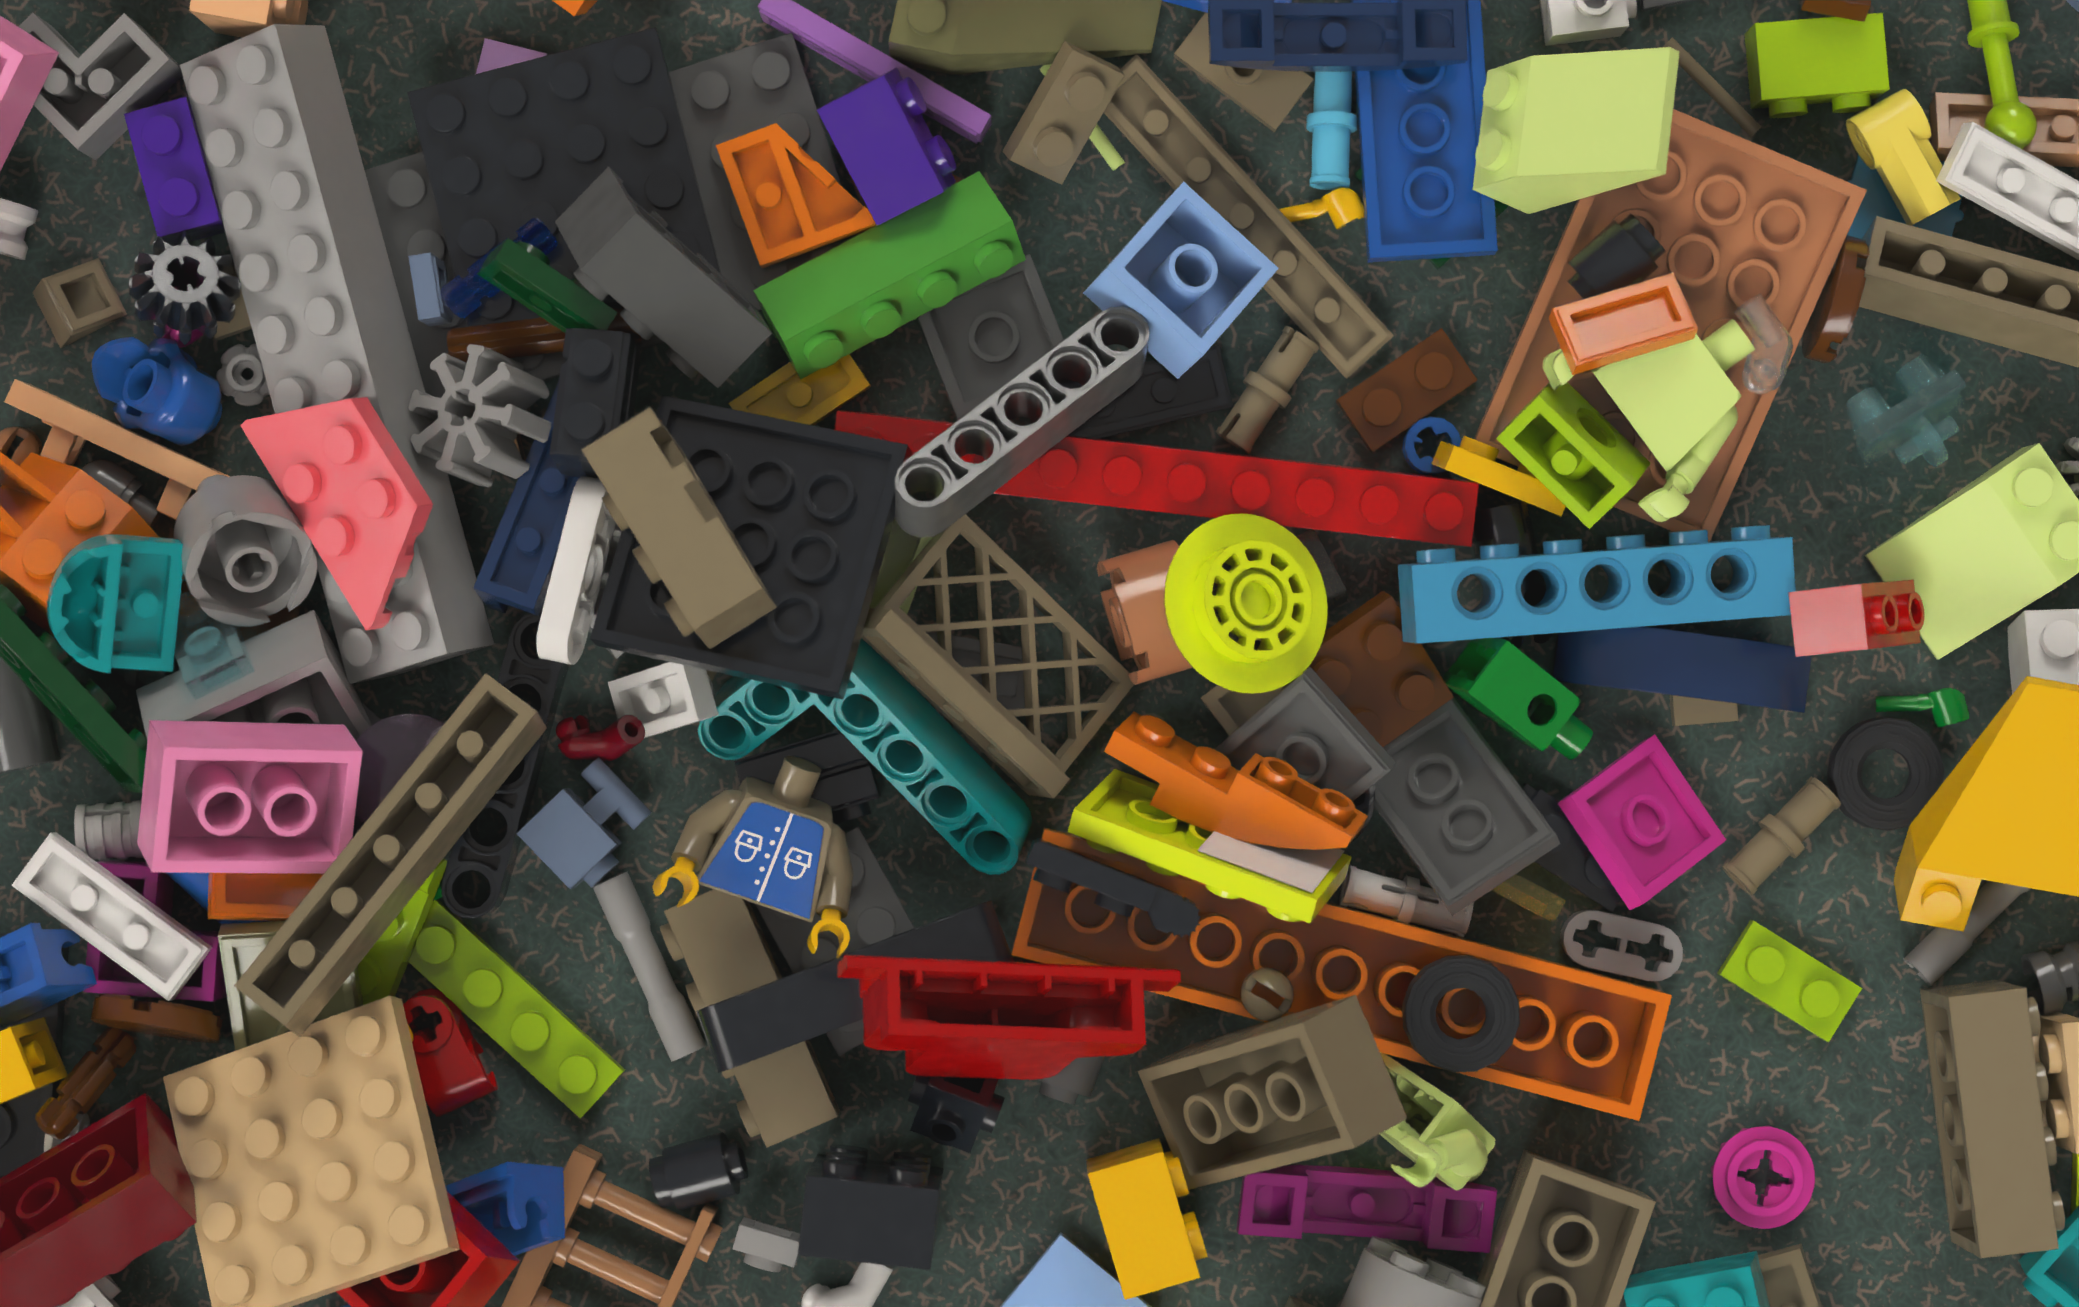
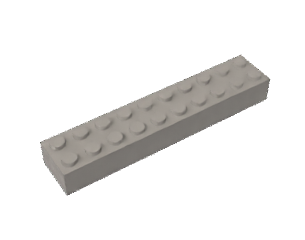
M273 24L181 64V72L236 273L241 284L242 295L275 414L350 398L367 397L433 503L425 528L415 539L414 557L406 577L395 579L385 605L387 609L392 611L389 623L383 628L365 630L314 547L318 573L349 684L402 674L494 645L483 601L473 588L477 579L448 473L436 468V460L417 453L410 440L412 434H420L433 423V420L409 410L412 392L415 389L425 392L325 26Z

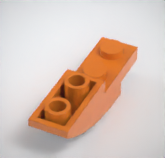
M1133 712L1114 730L1104 751L1160 783L1150 803L1151 806L1191 825L1212 833L1215 831L1240 841L1289 849L1319 850L1347 848L1368 818V815L1355 808L1353 801L1346 795L1333 789H1320L1298 777L1296 769L1281 759L1275 757L1264 758L1255 753L1239 771L1231 766L1230 760L1221 752L1209 747H1197L1175 735L1174 729L1167 722L1155 716H1141Z

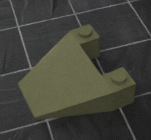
M897 0L888 41L889 56L906 66L957 75L1052 64L1064 41L1099 58L1151 53L1162 1Z

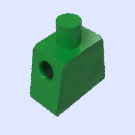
M1498 637L1471 639L1443 676L1444 682L1452 692L1520 743L1543 752L1550 745L1568 760H1573L1585 749L1592 738L1593 730L1573 715L1581 700L1579 697L1505 639ZM1533 699L1532 707L1529 710V712H1527L1529 703Z

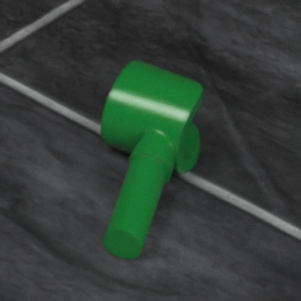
M1943 688L1927 694L1912 696H1875L1876 712L1922 711L1931 708L1936 727L1968 720L1970 716L1964 694L1953 688Z

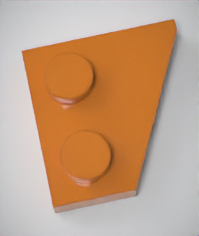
M777 123L716 145L762 269L876 226L869 210L843 188L823 166L811 158Z

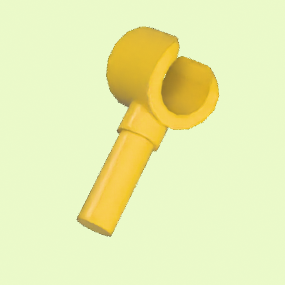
M1345 187L1335 189L1324 195L1321 199L1313 200V202L1279 209L1291 223L1317 218L1328 212L1336 230L1347 226V223L1357 218L1359 220L1364 217V206L1358 194L1352 189Z

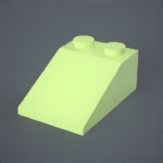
M1671 47L1534 55L1488 70L1483 90L1484 102L1479 141L1475 153L1476 165L1472 190L1524 213L1531 214L1666 174L1680 52Z
M2040 443L2019 449L1865 556L1883 582L1914 579L1915 592L1921 597L1924 606V624L1922 629L1919 630L1920 636L1934 657L1939 660L2079 573V500Z

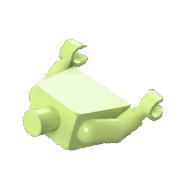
M1734 319L1728 321L1702 341L1696 334L1692 340L1591 370L1645 445L1667 472L1665 485L1651 492L1638 503L1657 522H1665L1672 517L1678 516L1686 509L1690 501L1684 494H1689L1694 490L1737 424L1738 412L1735 404L1741 398V394L1725 372L1756 349ZM1561 348L1544 358L1543 370L1554 391L1574 376L1570 371Z
M1380 1053L1407 1116L1406 1120L1382 1132L1380 1135L1402 1154L1415 1162L1414 1166L1408 1169L1391 1164L1392 1169L1417 1187H1423L1430 1183L1434 1177H1437L1457 1191L1462 1189L1467 1182L1477 1179L1486 1166L1488 1154L1494 1148L1496 1139L1457 1101L1388 1055Z

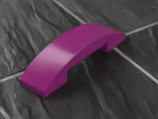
M1285 1165L1242 1176L1236 1231L1241 1235L1302 1239V1232L1371 1238L1376 1236L1384 1239L1422 1241L1430 1249L1490 1253L1497 1189L1491 1186L1467 1182L1462 1189L1456 1191L1437 1177H1434L1427 1185L1417 1187L1395 1171L1340 1166Z

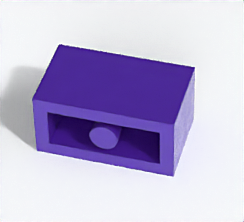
M897 67L817 109L877 226L945 192L956 183L951 173L956 170V163L950 148L940 135L932 136L921 115L926 112V104L919 88L910 77L903 79Z
M182 97L125 113L124 117L157 237L160 236L170 245L176 246L178 245V238L184 230L190 236L191 242L224 233L223 221L189 98Z

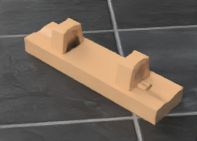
M14 379L4 401L11 406L42 419L43 423L52 426L40 454L41 456L73 466L87 440L168 477L169 480L156 510L174 520H177L182 507L197 492V488L203 480L213 475L231 477L129 429H124L116 423L29 383Z

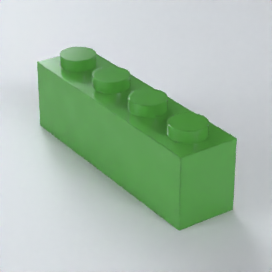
M980 171L955 183L945 192L878 226L876 225L753 291L772 333L799 378L803 379L819 369L833 365L840 358L868 343L891 334L895 329L934 308L946 305L953 298L983 282L1004 274L1008 269L1025 261L1026 258L1013 220Z

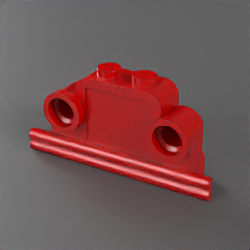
M844 955L843 960H840L838 963V978L859 979V996L863 999L864 1045L876 1050H905V1068L907 1073L917 1076L1044 1079L1057 1075L1076 1058L1121 1056L1135 1053L1146 1045L1144 991L1169 992L1181 982L1179 969Z

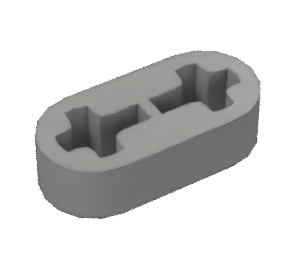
M1583 909L1573 913L1564 922L1560 933V943L1563 951L1573 962L1588 968L1646 981H1662L1671 977L1679 969L1683 960L1682 944L1679 937L1671 929L1657 923L1599 910ZM1596 920L1598 921V932L1606 936L1618 938L1616 948L1613 950L1604 947H1594L1591 956H1583V945L1573 941L1574 932L1576 929H1587L1589 921ZM1652 934H1659L1660 946L1669 949V957L1667 961H1656L1653 970L1645 969L1646 963L1643 957L1625 952L1628 941L1647 944L1650 942Z

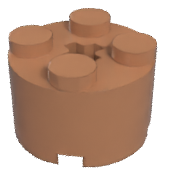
M1174 540L1099 561L1097 564L1098 576L1110 573L1112 588L1101 591V598L1121 661L1133 657L1139 669L1128 674L1134 685L1193 668L1177 648L1169 630L1165 614L1164 589L1166 576L1171 561L1179 548V545Z

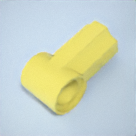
M1902 89L1846 120V129L1856 152L1866 166L1878 171L1907 225L1912 226L1961 199L1958 193L1936 181L1943 165L1929 142L1932 134L1928 119L1916 98L1907 89Z

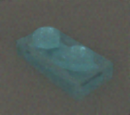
M190 591L181 594L175 655L184 683L195 700L254 672L255 669L240 626L225 624L208 616L199 607L198 602Z

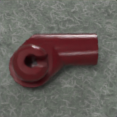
M579 715L575 719L571 716L560 721L556 726V734L561 740L558 748L570 760H596L599 757L604 761H612L641 743L645 737V728L637 717L624 715L605 729L591 732L589 720L585 716Z

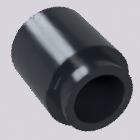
M1630 213L1619 224L1613 220L1568 262L1576 273L1567 282L1583 299L1643 282L1658 268L1655 261L1666 250Z
M720 1132L664 1148L662 1156L649 1160V1173L652 1187L660 1206L667 1208L675 1205L678 1210H684L739 1194L740 1180L748 1178V1166L739 1141L729 1143L726 1135Z

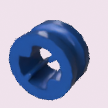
M1428 417L1420 419L1408 429L1403 438L1402 450L1405 460L1412 469L1421 474L1436 475L1446 470L1432 465L1433 459L1430 456H1425L1421 459L1418 457L1414 444L1419 445L1423 442L1422 439L1417 437L1418 433L1427 428L1433 436H1439L1444 433L1448 438V442L1458 447L1460 446L1461 438L1458 430L1449 421L1439 417Z

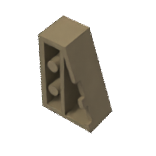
M650 407L582 449V452L608 492L607 495L602 497V501L612 518L622 531L630 527L640 543V546L633 550L639 564L653 584L662 579L673 598L665 602L664 605L684 637L695 632L707 647L711 649L777 608L684 451Z

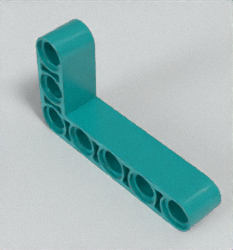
M862 638L844 700L783 687L785 690H782L773 684L733 676L721 686L714 697L718 716L702 720L699 723V739L709 753L724 760H737L746 756L814 704L972 867L989 875L1002 874L1011 870L1019 858L1031 828V811L1025 802L929 702ZM859 694L868 696V697L871 698L874 702H870V701L865 700V699L862 698ZM730 717H734L735 719H737V720L740 721L741 723L734 721V720L731 719ZM903 740L910 741V742L914 743V744H915L916 746H918V747H914V746L908 745V744H907L906 742H904ZM947 785L952 786V787H956V788H957L958 790H960L961 792L952 790V789L949 788ZM990 830L999 832V833H1001L1003 836L996 835L995 833H993V832L990 831Z

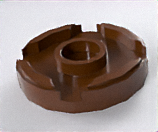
M1849 235L1846 236L1804 330L1802 341L1804 358L1825 364L1831 362L1837 356V350L1831 349V342L1841 344L1844 337L1847 338L1856 316L1866 277H1864L1865 269L1856 267L1857 257L1863 259L1869 257L1870 250L1865 240Z
M99 994V997H95L91 1014L93 1022L141 1034L203 1043L220 1042L224 1021L221 1019V1016H215L211 1011L160 1000L158 1003L134 1001V999H130V996L117 994Z

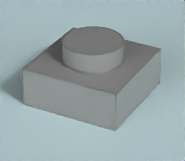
M744 1217L739 1224L732 1249L745 1253L743 1262L750 1266L770 1272H780L782 1264L795 1267L799 1257L800 1233Z

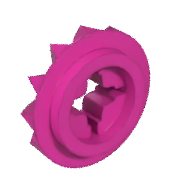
M1769 1125L1742 1128L1739 1133L1721 1144L1720 1152L1714 1165L1711 1167L1714 1196L1722 1208L1739 1223L1758 1229L1776 1228L1795 1219L1808 1205L1815 1185L1814 1165L1803 1144L1790 1133ZM1767 1150L1766 1158L1769 1159V1169L1779 1173L1782 1177L1789 1178L1788 1183L1778 1181V1184H1768L1764 1194H1761L1760 1204H1757L1758 1195L1755 1194V1184L1745 1180L1743 1176H1739L1737 1173L1738 1171L1746 1172L1747 1169H1757L1760 1159L1764 1158V1151Z

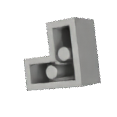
M32 13L18 26L59 52L34 106L77 150L95 161L128 130L124 117L125 113L152 106L183 76L180 65L142 26L125 13L82 55L53 26L35 13Z

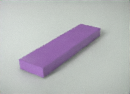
M792 0L760 1L758 9L763 22L784 34L792 33L794 40L867 82L897 67L903 79L910 77L919 88L926 104V112L923 114L975 144L981 143L992 125V118L989 113Z

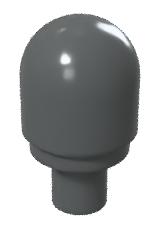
M99 459L87 463L81 469L132 506L151 528L154 527L162 514L156 510L158 504L142 495L145 485L138 481L136 475L110 460Z

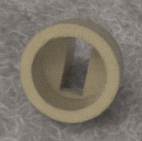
M1263 967L1248 974L1242 983L1240 995L1243 1006L1248 1013L1257 1019L1271 1021L1282 1017L1288 1012L1293 1002L1294 992L1291 982L1282 972L1274 968ZM1257 981L1284 998L1278 1009L1264 998L1251 992Z

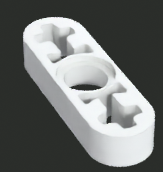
M581 476L572 492L537 631L536 647L538 656L541 659L574 665L580 659L585 647L616 524L602 501V497L607 495L608 492L598 478Z

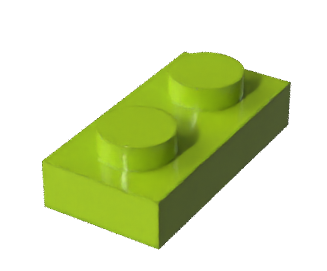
M1754 920L1749 921L1717 972L1718 975L1826 1042L1831 1040L1862 990L1855 983Z

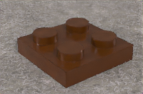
M1385 591L1380 592L1327 629L1320 649L1309 665L1382 747L1454 698L1422 644L1403 642L1401 610L1393 597Z

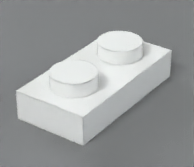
M667 662L608 682L617 718L619 719L624 715L637 717L645 728L644 738L718 716L713 697V684L705 669Z

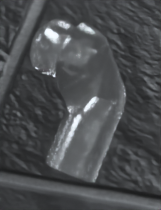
M1758 294L1738 307L1734 313L1752 337L1751 343L1756 349L1746 358L1742 371V381L1750 392L1766 394L1782 384L1793 350V340L1762 294Z

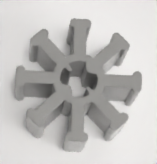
M470 344L467 347V352L469 353L467 363L446 353H442L431 362L430 369L438 373L446 390L442 398L434 397L418 389L412 392L409 410L434 420V422L420 434H412L410 440L417 453L437 461V469L475 485L491 487L493 484V480L490 478L492 470L514 479H518L529 470L530 464L522 460L514 443L518 434L526 435L542 443L548 440L551 422L525 410L540 398L546 399L549 396V391L542 379L522 371L523 365L482 345Z

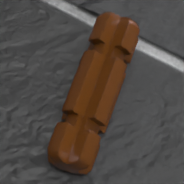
M108 1027L93 1043L97 1048L96 1051H87L55 1090L59 1096L57 1098H48L36 1113L35 1120L38 1123L37 1126L44 1133L57 1140L67 1138L80 1122L75 1118L77 1114H86L117 1076L113 1071L115 1067L123 1068L135 1054L137 1047L134 1039L127 1032L118 1028Z

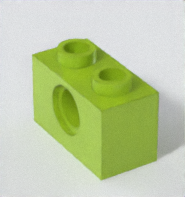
M1549 382L1510 421L1496 438L1589 529L1634 487L1651 464L1568 382L1562 386L1560 385L1555 391Z

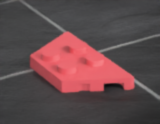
M367 397L350 398L245 420L240 425L293 513L303 525L304 531L366 631L383 628L389 623L392 611L385 607L395 579L406 577L414 557L415 539L423 532L433 503Z

